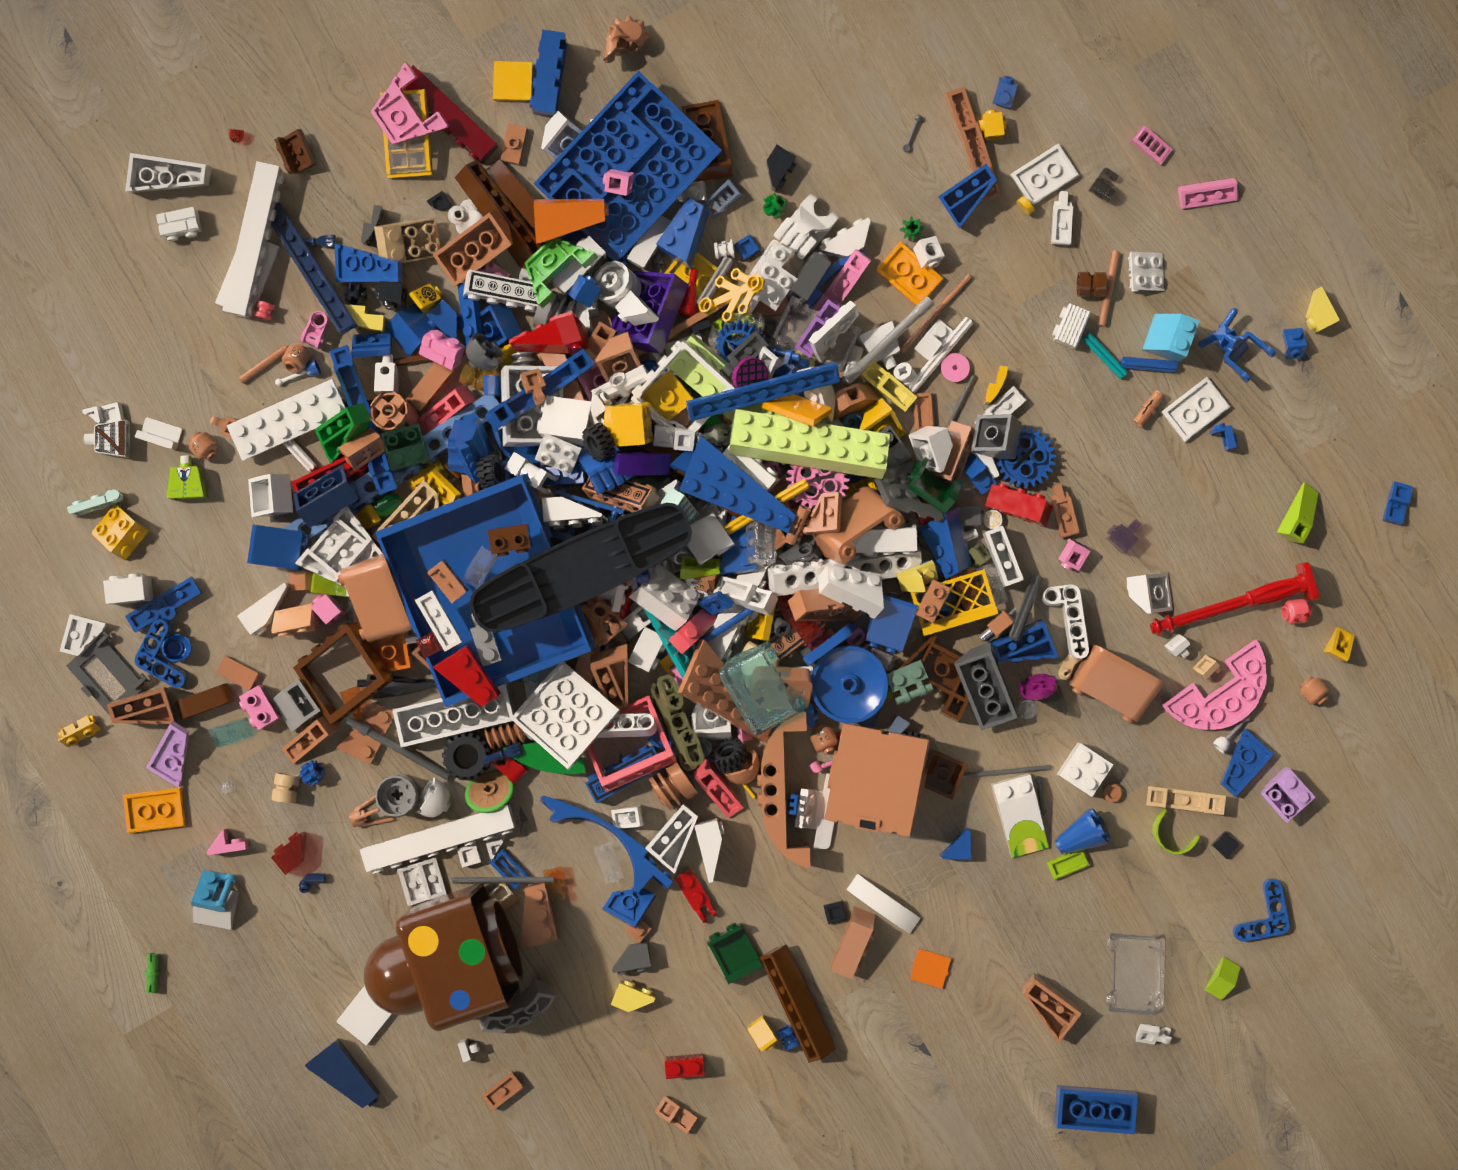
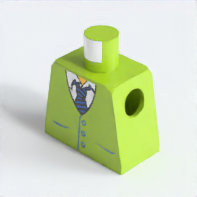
M180 456V467L170 468L166 495L168 499L207 498L202 468L192 466V456Z

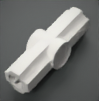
M641 365L625 374L622 372L615 373L610 377L609 382L591 390L592 395L601 388L602 391L609 395L610 400L617 396L625 398L631 394L633 388L638 384L641 385L647 381L645 376L648 374V371L644 365Z

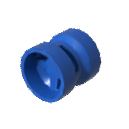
M791 1025L776 1032L778 1038L782 1039L784 1051L800 1044Z

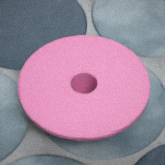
M957 353L946 356L941 364L943 376L952 382L962 381L967 377L970 370L968 360L963 355Z

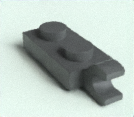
M754 331L727 356L730 362L720 372L726 377L734 370L735 366H738L739 361L746 357L756 358L760 354L761 349L764 346L767 347L768 344L757 331Z

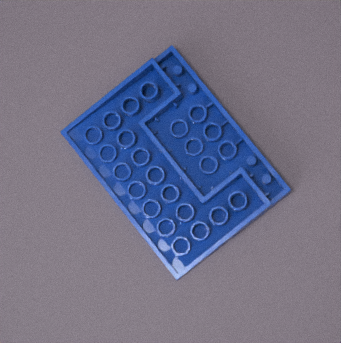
M638 70L533 184L548 199H604V204H608L609 214L605 216V221L582 228L581 230L587 236H590L613 261H619L722 150ZM610 169L634 173L632 192L627 196L604 191L603 177Z

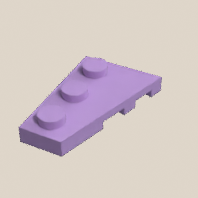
M172 722L146 766L147 769L178 788L182 785L189 731Z

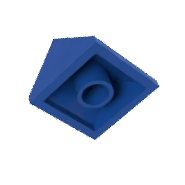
M415 303L397 312L385 327L388 332H391L393 338L408 356L418 351L422 345L423 336L429 331L434 330L427 323L428 319Z

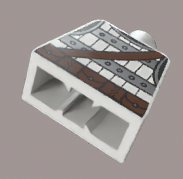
M118 420L97 424L94 426V434H84V444L94 445L96 453L130 458V422Z

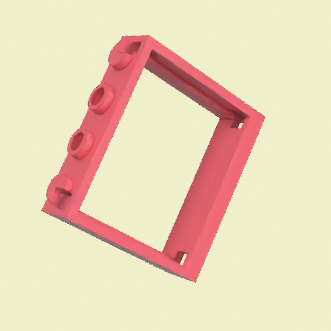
M649 696L636 699L635 702L628 704V708L621 709L618 714H640L649 710L657 724V731L666 751L605 776L592 743L587 750L605 792L677 762ZM609 723L606 728L612 726L613 724Z

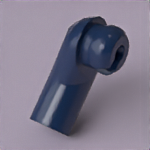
M325 873L306 874L299 883V891L307 893L314 883H325Z

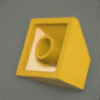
M882 398L866 409L860 430L880 432L890 425L899 439L906 435L893 409Z

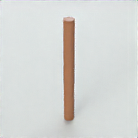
M1112 251L1107 277L1106 296L1103 298L1098 324L1102 327H1106L1120 255L1119 251Z

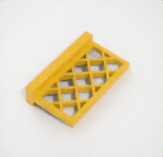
M985 569L940 582L943 585L952 583L950 591L960 596L956 606L949 604L945 599L944 603L954 608L950 616L945 617L938 612L937 616L942 617L941 619L925 624L923 618L918 616L923 636L999 614ZM982 574L984 583L980 589L970 584L974 576ZM970 578L969 582L964 581V579ZM957 581L967 584L962 594L952 590ZM969 586L979 591L974 601L964 596ZM910 592L913 603L919 606L920 603L917 602L915 594L921 592ZM981 592L988 595L990 604L982 606L976 602ZM962 598L972 602L968 611L957 608ZM956 610L961 612L958 614H954Z

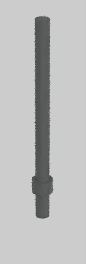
M350 716L345 722L357 729L358 733L363 736L367 735L441 778L447 780L450 775L445 770L372 730L368 724L364 722L362 724Z

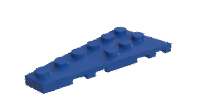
M702 435L700 436L679 490L789 533L796 514L732 460L721 453Z

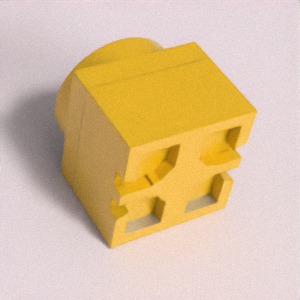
M650 402L618 404L606 407L604 426L607 427V431L611 432L610 436L614 438L612 441L616 446L645 445L653 441Z

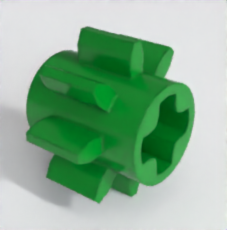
M776 193L763 199L765 201L763 211L767 216H773L775 219L785 213L786 201L782 196H776Z
M911 216L908 222L903 220L902 223L905 227L900 228V231L905 233L904 239L909 237L911 241H914L915 236L919 238L922 236L919 232L924 229V226L919 225L921 219L915 221ZM910 225H913V228H916L914 233H911V230L909 229Z

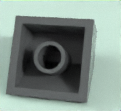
M1012 414L977 415L971 451L996 459H1016L1022 423Z

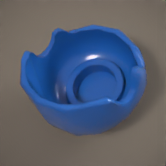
M172 634L164 639L161 650L163 656L168 661L178 663L185 661L190 656L192 645L189 638L181 634Z

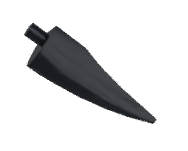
M367 674V679L357 680V687H367L377 678L374 674ZM392 675L394 680L370 699L411 694L437 685L434 679H416Z

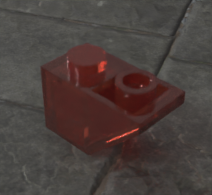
M295 832L288 838L290 841L285 846L281 844L273 851L275 854L271 859L285 875L304 862L305 832L300 834Z

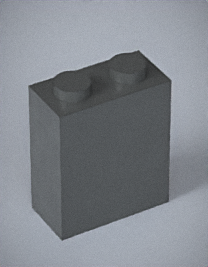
M814 252L808 256L795 275L797 280L785 297L799 306L808 300L830 266L831 262L824 253Z

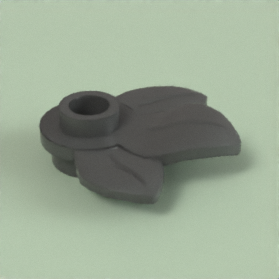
M803 534L801 540L797 539L795 545L786 543L788 550L782 554V557L791 562L797 560L806 562L813 559L816 554L814 548L816 541L813 535Z

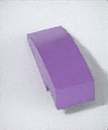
M829 298L808 326L795 348L811 358L814 351L809 339L814 332L819 331L825 325L829 318L837 314L842 306L832 298Z

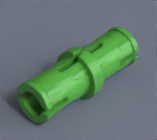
M147 953V971H145V976H147L146 993L159 992L158 976L161 974V971H159V953Z

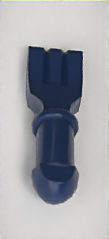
M324 235L319 238L313 237L303 240L307 246L335 247L336 237L335 235Z
M520 742L506 747L503 752L499 750V752L486 755L483 758V763L490 764L500 759L503 760L505 756L514 757L524 753Z

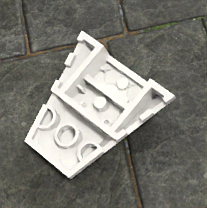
M348 506L340 510L333 518L334 522L311 549H307L295 563L341 585L338 579V575H341L340 569L383 554Z

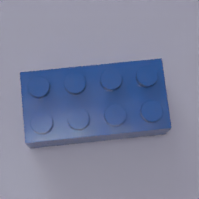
M1057 1085L1054 1124L1057 1128L1135 1134L1138 1095L1134 1091Z

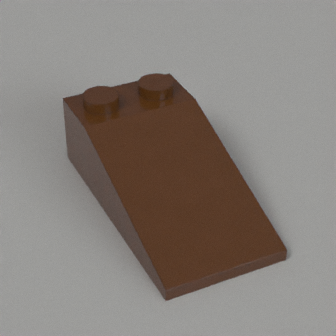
M719 100L681 106L682 112L722 150L695 179V182L733 176Z

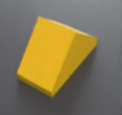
M1338 626L1323 652L1338 661H1348L1355 635Z

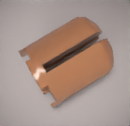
M395 392L379 394L370 405L373 423L393 438L402 439L412 434L411 431L402 425L405 421L414 429L418 426L419 416L417 410ZM387 407L393 411L391 415L385 411Z

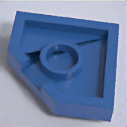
M633 887L625 891L613 892L602 908L603 911L636 929L656 898V895L645 888H642L636 895L633 892Z

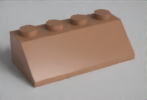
M498 209L491 211L433 254L454 287L466 279V274L469 270H479L513 245L509 224Z

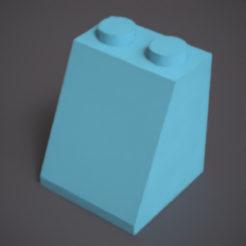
M1154 314L1142 350L1171 361L1180 362L1188 355L1200 320L1183 314Z

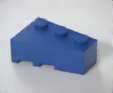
M688 197L656 243L662 253L690 270L693 268V260L698 252V244L709 216L704 206Z
M1042 620L1026 625L1018 641L1011 640L1010 633L988 641L992 646L998 663L1059 658L1047 626Z

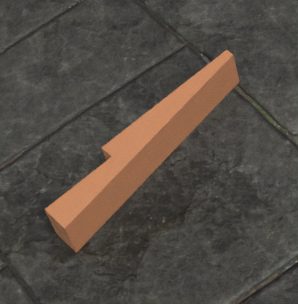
M965 87L946 92L944 95L972 172L987 163L995 175ZM997 180L983 197V202L1002 195Z

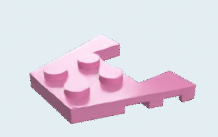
M408 63L402 65L398 75L393 78L386 92L384 91L371 110L372 115L392 144L449 127V124L439 111L423 122L402 91L404 87L417 78Z

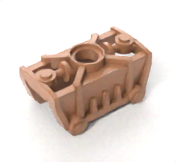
M600 596L585 601L587 607L581 606L596 646L607 644L628 626V623H625L620 618V614L612 612L611 607ZM603 624H604V625H606V624L609 625V627H610V632H611L613 635L610 636V635L603 629Z

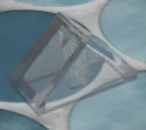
M481 546L471 561L462 581L476 589L484 584L498 559L497 554H491V551Z

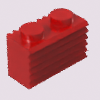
M698 1053L697 1055L689 1054V1056L681 1055V1057L679 1055L677 1057L675 1055L673 1057L666 1056L665 1058L666 1079L705 1076L704 1056L702 1053L700 1055Z

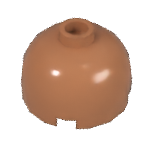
M745 746V749L748 752V759H746V763H742L743 767H737V771L733 769L732 773L727 771L724 773L730 782L737 785L750 783L757 777L761 765L754 749L751 750L747 746Z

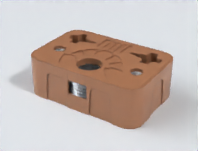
M757 666L754 668L750 686L752 706L756 708L804 710L809 706L813 687L811 671L809 669Z

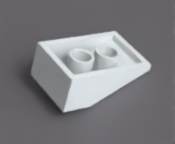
M717 818L695 823L694 826L709 883L713 882L722 834H725L722 821L718 822Z

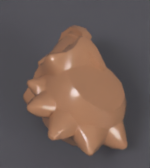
M630 15L626 17L625 21L615 18L614 24L609 26V32L606 37L605 56L603 57L605 63L613 62L615 55L624 52L631 54V52H637L644 46L645 41L652 36L651 32L645 30L644 21L634 22Z

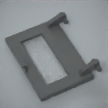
M104 631L103 637L100 635L81 656H76L66 666L82 683L83 687L81 690L88 697L93 696L109 714L107 708L109 702L139 694L146 688L144 682L148 684L150 681L143 673L140 674L141 679L138 678L106 641L108 639L111 642L113 639Z

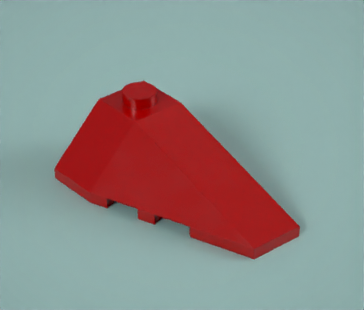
M573 311L553 316L549 319V323L545 325L540 323L536 325V329L532 332L525 331L509 340V344L516 352L578 353L582 349H589L587 328Z

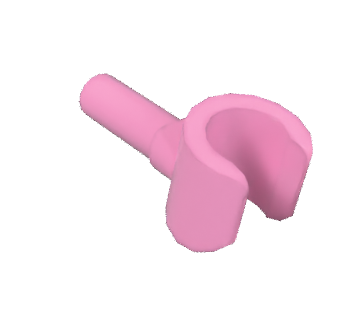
M818 760L809 765V768L813 773H817L831 766L832 761L820 765Z

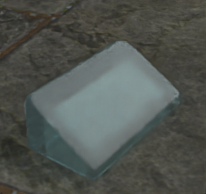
M247 717L208 730L216 748L253 736Z

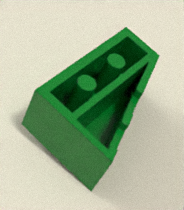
M364 403L346 407L315 429L329 463L345 457L340 452L339 447L363 433L372 421Z

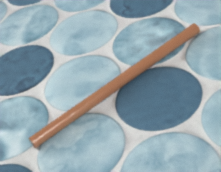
M969 274L964 277L900 347L902 354L972 278Z

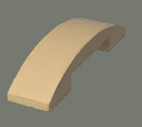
M1148 786L1146 805L1224 815L1226 796Z

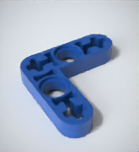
M159 618L152 623L135 656V664L140 669L168 685L179 688L187 683L188 676L185 671L158 656L163 641L171 630L170 621L166 618ZM163 623V628L165 629L160 631L159 634L156 635L155 633H157L160 629L158 625ZM150 638L157 641L158 645L156 648L149 646ZM146 656V660L148 662H146L145 664L142 663L143 659L141 657ZM158 664L165 666L166 672L164 674H160L157 671ZM180 675L179 679L182 681L177 683L174 676Z
M852 621L849 622L832 637L805 655L803 659L809 666L857 630Z
M1269 878L1263 883V892L1269 918L1235 925L1233 935L1237 940L1242 942L1285 934L1289 930L1290 924L1283 888L1278 880ZM1271 882L1277 885V888H1274V893L1279 895V898L1272 897L1269 899V896H1273L1272 890L1268 889L1271 886ZM1274 901L1281 903V909L1277 912H1274L1271 908ZM1279 920L1284 923V926L1281 927L1282 930L1277 927L1271 928L1268 922L1271 925H1277ZM1260 923L1266 926V931L1263 934H1258L1256 931V927ZM1240 928H1243L1244 930H1252L1254 936H1252V933L1248 932L1244 933V937H1242L1241 935H1238V932L1241 931Z

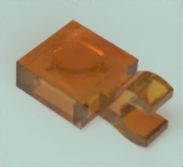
M355 686L340 692L343 703H347L360 693V687ZM361 706L353 711L355 720L365 719Z

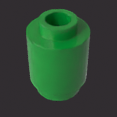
M392 492L377 500V503L373 504L380 518L383 516L386 518L403 501L399 494L395 495Z

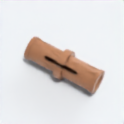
M1155 390L1149 400L1142 404V409L1135 419L1132 420L1133 423L1143 428L1150 416L1156 413L1155 409L1165 396Z
M799 505L791 529L784 538L785 542L791 545L796 544L801 530L805 527L804 523L811 512L810 508Z

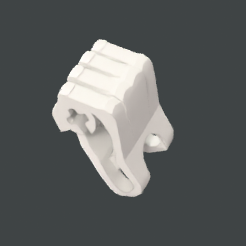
M810 194L800 204L791 218L787 217L774 233L775 238L778 240L783 239L780 242L785 247L790 246L788 249L793 251V254L798 252L797 256L802 260L810 255L839 218L834 212H831L828 216H817L814 213V204L817 198L813 194Z

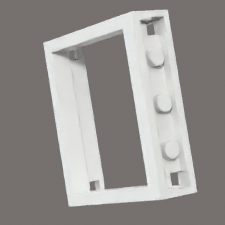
M683 340L681 343L677 341L671 348L673 352L669 357L663 356L657 363L660 367L655 372L651 370L645 376L647 381L642 386L638 384L631 392L634 394L631 400L635 403L646 402L641 395L683 349L690 353L726 386L721 392L734 389L735 387L732 382L724 377L720 371L686 340ZM650 405L651 418L660 426L674 427ZM709 417L695 420L687 430L695 431L696 433Z

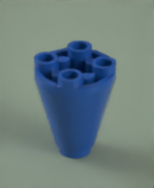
M1094 808L1086 810L1058 836V839L1055 840V844L1061 854L1065 852L1068 854L1106 845L1112 841V838L1108 831H1105L1103 828L1105 823L1100 814L1097 815Z

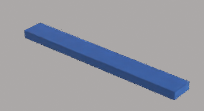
M834 362L686 401L689 419L694 421L839 383L838 365Z

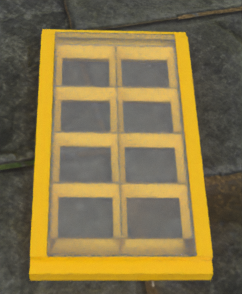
M426 90L403 91L422 121L427 120ZM383 131L388 178L433 175L430 133L392 144Z

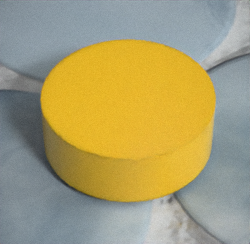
M1022 196L1016 201L1025 214L1030 215L1034 211V206L1026 197Z

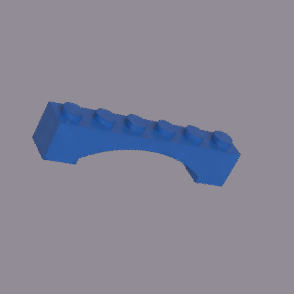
M584 349L543 376L546 387L542 389L545 399L546 396L553 395L594 366V363ZM524 389L487 412L485 417L496 432L536 406L532 392L526 394Z

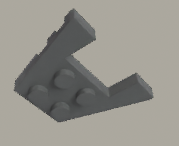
M917 461L886 469L882 479L873 478L887 507L906 513L913 511L918 513L919 517L926 518L929 516L939 523L943 520L944 516L941 511L931 504L921 503L917 494L907 487L910 481L908 477Z

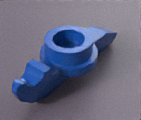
M655 360L641 361V365H644L648 372L651 370L655 372L658 369Z

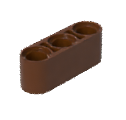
M225 683L175 702L183 720L234 702V698L229 684Z

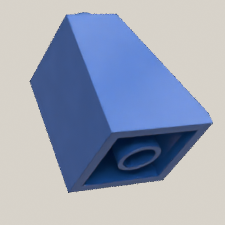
M252 524L247 563L301 571V566L295 563L302 556L304 548H307L308 536L303 531Z
M883 595L884 609L875 619L870 618L864 641L868 642L867 646L878 649L881 646L886 648V652L897 654V652H902L918 605Z

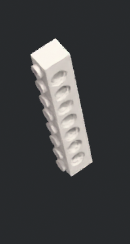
M917 548V551H913L911 554H903L901 551L894 552L891 555H884L882 552H875L874 555L868 556L863 555V553H856L854 558L844 565L831 559H812L811 562H794L792 565L787 566L775 565L774 568H768L769 591L773 592L775 596L794 594L799 590L819 589L818 576L827 565L840 568L848 566V569L881 574L882 579L897 577V573L922 563L921 550ZM903 557L902 561L897 563L899 558ZM885 560L884 564L879 566L880 562ZM864 563H867L866 566L863 569H861V566ZM812 572L809 577L805 578L807 573ZM793 575L791 580L786 581L788 576Z

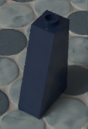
M339 1038L305 1064L308 1070L361 1108L367 1105L371 1107L378 1101L377 1097L381 1092Z

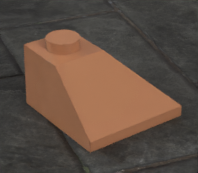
M628 332L610 338L595 359L606 383L609 382L610 377L615 373L622 372L625 374L641 366Z

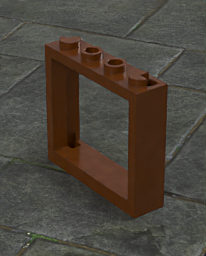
M357 622L342 624L336 634L332 633L324 639L326 642L311 649L312 653L302 656L298 659V664L293 667L330 725L341 722L394 680L371 643H368L367 640H362L359 633L361 628ZM348 634L377 679L336 711L307 666Z

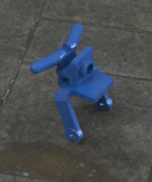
M1232 308L1224 321L1219 325V329L1217 331L1214 330L1209 336L1199 341L1198 346L1204 348L1214 342L1217 347L1226 352L1223 357L1224 363L1247 383L1251 377L1235 364L1249 348L1246 340L1250 339L1271 358L1276 352L1252 332H1246L1243 336H1237L1234 329H1229L1228 327L1238 314V310Z

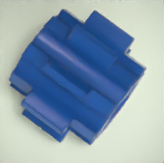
M311 760L301 766L302 770H300L301 774L299 776L303 783L314 786L324 779L325 768H323L321 763Z

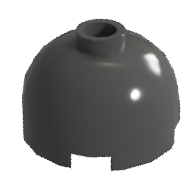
M475 333L466 346L468 363L474 369L484 371L495 369L504 360L502 358L504 355L503 351L494 341L490 343L484 339L486 335Z

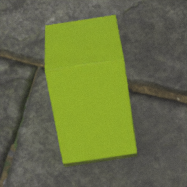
M1223 957L1204 990L1222 1000L1236 986L1240 966Z

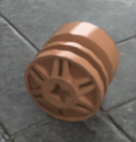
M677 762L665 767L669 776L665 777L661 772L657 773L661 780L659 783L653 776L649 778L655 795L671 812L676 809L672 803L673 800L679 806L682 805L679 798L681 794L689 800L699 793Z

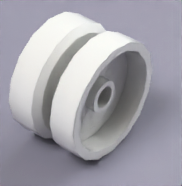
M612 261L602 265L593 277L597 280L596 284L601 287L598 298L613 310L618 311L615 306L630 290L638 297L641 294L642 285L640 279L621 262Z

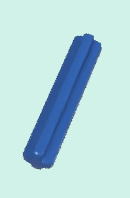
M1125 356L1121 359V365L1124 368L1177 372L1178 369L1177 361Z

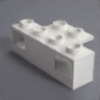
M773 239L749 274V276L759 274L765 280L764 288L761 292L754 295L750 303V314L759 301L776 311L797 280L796 277L782 268L793 251L777 240ZM745 293V294L742 295V297H741V299H740V301H739V303H738V305H737V307H736L737 309H738V306H739L741 303H743L744 298H745V296H746L747 293Z

